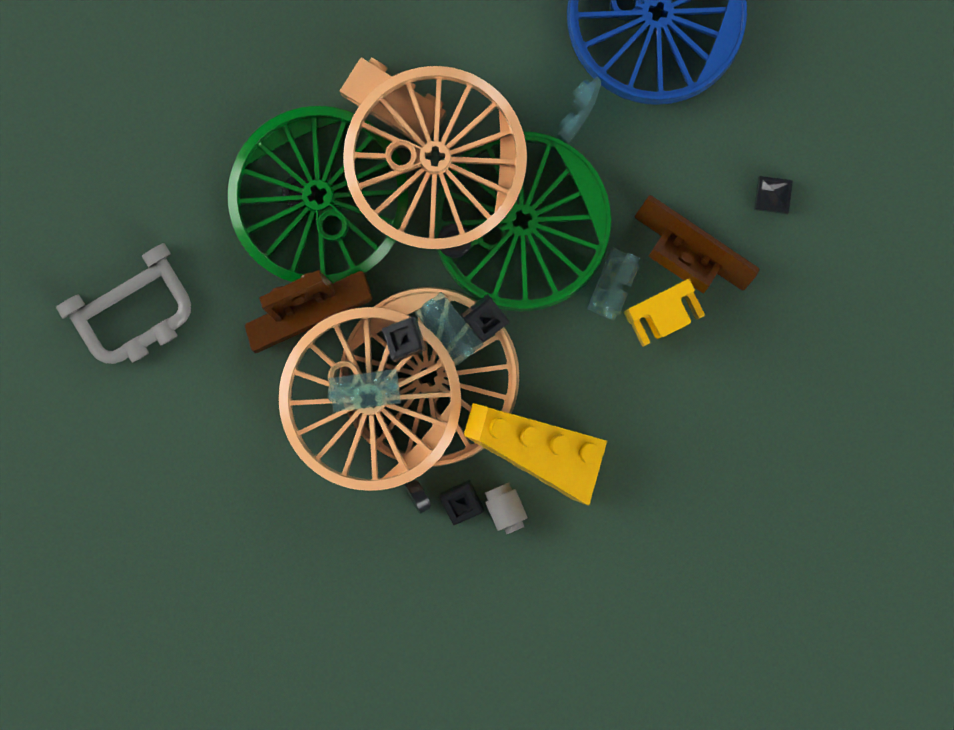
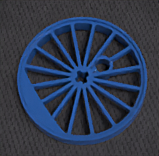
M568 0L567 25L570 40L579 61L591 77L601 86L615 95L630 101L643 104H670L700 94L717 82L728 70L740 49L744 37L747 20L746 0H729L727 7L675 9L693 0H677L671 3L673 0H634L635 7L632 10L623 11L617 6L616 0H611V11L579 12V0ZM656 7L662 9L661 15L664 16L660 17L658 21L652 20L653 14L651 12ZM724 14L719 32L678 17L684 15ZM618 18L620 20L633 21L584 42L578 20ZM643 24L604 67H600L587 50L589 47ZM675 24L716 38L710 55L703 51ZM648 29L629 84L625 85L607 74L608 69ZM669 29L706 62L697 82L692 81ZM661 31L668 42L687 87L672 91L663 90ZM653 32L656 35L657 92L644 91L633 87Z

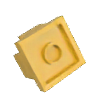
M690 279L624 311L642 347L651 342L640 322L641 318L646 319L656 339L665 337L691 323L681 298L686 299L696 320L705 316L695 296V289Z

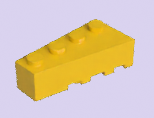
M472 403L463 436L536 477L539 481L558 490L568 498L588 506L590 505L607 444L606 440Z

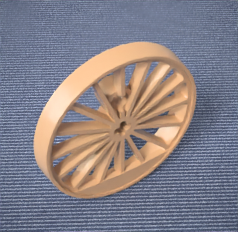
M427 66L410 69L387 79L364 99L349 125L344 144L343 160L345 177L350 193L360 211L377 229L392 239L410 246L425 249H445L464 245L480 238L497 226L508 214L516 202L524 182L527 150L519 119L511 105L498 90L485 80L469 72L451 67ZM436 80L434 141H431L411 85L413 82ZM442 80L466 85L465 91L441 142H439ZM402 86L407 87L426 139V144L384 99L388 94ZM471 89H475L487 97L492 104L445 145ZM378 103H381L419 146L407 140L394 137L365 123L366 118ZM494 109H499L500 133L450 150ZM360 130H368L391 141L392 143L386 149V154L355 152ZM500 139V159L452 157ZM397 148H406L410 151L411 159L407 164L397 165L392 161V153ZM433 150H439L440 156L445 157L444 160L438 162V166H432L431 160L426 159V156L432 155ZM355 160H387L389 167L394 171L359 183L356 176ZM452 163L500 165L498 185ZM420 168L375 210L369 206L361 192L365 187ZM449 169L497 191L493 215H490ZM425 173L400 229L392 227L381 219L379 214ZM444 173L487 219L485 222L468 232H464ZM432 175L429 238L404 233L425 186ZM437 176L440 178L460 235L434 238Z
M418 287L393 294L374 307L397 311L405 315L417 311L418 322L424 325L422 308L440 299H446L436 336L441 341L451 302L456 301L470 308L478 301L464 293L447 288ZM362 318L347 340L353 355L355 349L365 342L364 320ZM370 318L371 338L373 337L386 347V341L377 333L394 322L382 318ZM468 323L464 325L448 346L447 351L449 354L469 329ZM503 327L495 333V336L453 359V363L455 365L499 340L506 355V364L457 370V374L459 376L507 369L509 378L506 395L460 383V388L503 399L504 405L501 411L512 414L519 389V364L513 342L507 330ZM426 341L425 346L427 350L422 352L423 361L417 353L413 355L417 364L410 359L407 362L414 370L402 367L399 372L413 376L425 368L428 369L440 363L441 360L439 358L436 362L437 353L433 349L429 361ZM345 350L343 351L341 361H349ZM354 355L357 361L366 363L365 357ZM372 359V365L379 366L380 361ZM386 363L385 368L390 370H393L396 367L395 365ZM346 366L340 368L339 379L342 386L351 384V369ZM442 367L436 370L438 375L434 378L435 385L432 386L429 382L423 383L421 378L393 395L405 394L414 388L416 390L413 394L420 392H450V388L445 385H449L448 379H445L447 377L446 372H444L445 368ZM409 377L392 379L387 385L399 383ZM341 392L342 398H343V397H353V396H351V395H348V394H345V393H342V392ZM426 398L419 400L418 413L422 414ZM429 398L431 417L438 419L441 416L437 409L439 398ZM408 399L403 407L408 409L415 399ZM461 399V408L463 406L470 412L472 406ZM354 402L344 403L345 408L353 405ZM357 409L347 413L349 418H351V416L357 411ZM398 412L395 417L400 420L404 413ZM363 413L353 422L356 429L359 426ZM416 417L412 427V432L415 435L417 434L420 419ZM392 421L388 425L390 431L395 426V424ZM365 423L361 436L370 444V428ZM458 423L456 431L466 447L460 451L442 455L433 466H443L465 460L484 449V447L477 443L471 444L468 438L463 436L464 432ZM384 432L380 437L376 435L377 450L397 460L391 446L384 442L386 438ZM411 438L409 439L406 452L399 450L403 458L413 449L414 441Z
M364 307L342 311L324 319L299 340L289 355L282 372L279 386V411L285 434L291 446L309 468L337 485L356 490L375 491L390 489L408 483L425 473L439 460L449 446L458 425L461 410V388L457 370L447 349L436 335L420 322L418 324L424 343L426 341L429 343L441 362L384 389L412 357L402 359L384 381L379 384L390 354L386 345L373 382L370 318L387 319L395 324L410 317L389 309ZM360 318L364 320L367 382L340 328L342 323ZM334 328L349 361L335 363L315 345V341L325 332ZM309 348L331 366L328 372V380L298 370L299 363ZM343 366L350 368L354 374V379L348 386H342L336 379L337 371ZM442 367L445 368L450 392L387 395ZM297 375L353 397L292 400L294 377ZM375 391L377 393L375 401L378 403L377 406L369 405L366 407L363 404L366 400L363 393ZM451 398V402L438 419L388 402V400ZM354 402L353 405L301 430H298L292 410L293 405ZM385 407L425 420L434 425L420 439ZM357 409L318 455H314L305 444L302 435ZM363 413L343 472L340 473L323 463L321 458L360 414ZM382 413L416 443V446L404 458L393 439ZM369 415L372 479L356 478L349 476L348 472ZM375 415L398 461V464L383 478L378 477Z

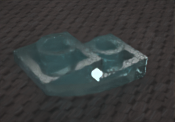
M598 77L592 82L585 79L572 92L576 97L571 105L579 113L575 115L573 112H570L558 124L561 130L558 132L557 137L561 141L569 144L588 119L600 90L601 80Z

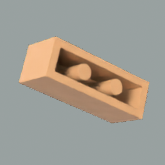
M361 57L340 89V93L344 98L359 107L377 86L392 76L386 73L388 68L378 60L371 57L368 62ZM412 83L411 85L414 91L416 85ZM402 86L388 94L384 99L426 144L427 142L407 87ZM414 91L427 130L432 139L434 136L436 97L429 93L423 97ZM442 101L440 106V125L447 116L446 111L442 109L444 105ZM378 103L370 112L377 119L417 143L381 103Z

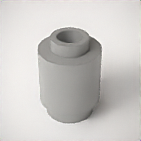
M509 482L485 493L488 500L485 503L497 531L504 529L507 535L525 527L523 520L527 519L528 516L516 489L512 490Z

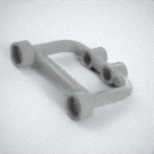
M165 243L152 248L142 255L148 269L91 303L85 305L80 295L77 294L56 306L62 319L67 317L71 319L89 351L97 360L106 364H116L129 358L134 363L149 354L146 347L155 341H158L160 346L176 338L178 335L175 330L187 321L191 313V301L166 259L172 254ZM162 276L177 301V312L145 333L123 344L118 349L113 351L106 350L87 320Z

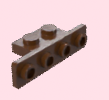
M652 195L647 197L635 215L638 221L661 236L648 257L682 280L690 279L693 287L703 294L712 283L716 274L744 291L760 271L757 266Z
M320 270L306 273L300 279L285 286L276 287L270 293L259 297L262 309L267 314L245 324L251 350L254 353H259L313 328L319 322L334 314L355 309L372 301L373 297L366 275L359 271L332 284Z

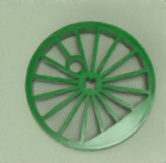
M307 106L279 114L264 123L249 137L233 164L228 184V208L235 233L245 250L259 265L284 280L294 282L304 275L296 273L315 216L319 238L320 271L332 284L356 272H367L385 257L396 242V240L386 236L382 244L377 246L333 206L335 205L363 215L358 207L335 200L353 198L350 192L335 193L348 187L347 181L333 186L345 173L344 165L327 183L347 125H350L354 113L329 106ZM365 120V123L375 127L372 123ZM342 122L321 180L318 130ZM361 129L369 137L355 152L363 153L372 141H375L386 154V149L391 142L368 130ZM311 132L313 135L315 180H313L294 141ZM290 142L309 182L306 183L272 151ZM395 150L392 153V161L397 165H402L400 157ZM268 155L304 188L246 169V167L263 156ZM387 161L356 175L357 180L360 181L389 167ZM405 173L396 176L397 189L407 181ZM248 175L302 195L240 199L241 182L243 176ZM318 188L321 192H327L323 196L324 202L322 204H318L315 200L310 202L309 198L314 196L313 189ZM408 188L398 197L396 215L393 220L379 215L381 219L396 229H400L407 213ZM397 189L362 191L364 197L391 196ZM302 201L249 228L245 227L241 213L242 204ZM304 208L265 253H262L250 237L251 233ZM310 212L291 269L287 270L273 263L269 257ZM331 217L339 218L342 222V229L336 235L326 234L323 228L325 221ZM348 227L375 250L371 256L356 266L342 240L348 232ZM324 239L330 242L338 241L350 269L326 275Z
M523 131L525 142L546 146L526 204H524L522 185L518 196L519 205L515 202L505 216L506 219H503L495 226L502 234L501 240L494 245L487 244L482 236L472 241L471 247L479 244L483 249L490 252L467 277L460 272L452 258L445 256L440 249H437L445 269L464 291L477 300L489 294L500 309L510 311H534L548 308L576 294L590 281L600 267L611 235L610 203L603 182L594 167L580 152L569 144L555 137L536 132ZM500 139L468 150L460 157L476 158L487 151L490 158L496 159L492 148L500 146ZM554 149L558 152L567 168L530 207L550 150ZM454 163V165L474 173L466 166L467 163ZM493 165L494 168H495V170H496V172H497V174H498V176H499V167H500V166H499V165ZM449 169L455 177L458 176L459 173ZM570 173L578 192L535 211ZM445 175L448 188L450 189L453 182ZM475 181L496 200L497 193L491 188ZM440 184L436 195L434 238H438L443 227L456 224L455 221L442 220L446 200L442 184ZM450 192L453 199L474 206L467 197ZM580 196L589 215L538 217ZM479 202L486 211L494 213V207ZM518 213H521L523 217L529 216L531 218L527 223L528 228L525 230L521 226L515 227L513 225ZM487 219L460 221L462 226L481 225ZM592 221L599 243L596 245L538 223ZM536 229L595 250V254L586 270L582 272ZM531 234L578 275V278L572 284L561 291L557 290ZM514 235L493 294L487 293L471 282L472 278ZM520 237L523 300L501 298L498 296L516 243ZM525 237L528 238L553 292L550 296L534 300L528 299Z

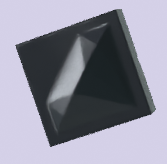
M759 176L754 210L788 214L793 180Z
M489 294L461 314L483 343L510 322Z
M410 317L382 328L392 361L397 362L427 350L417 318Z
M470 480L439 495L453 525L484 513V507Z

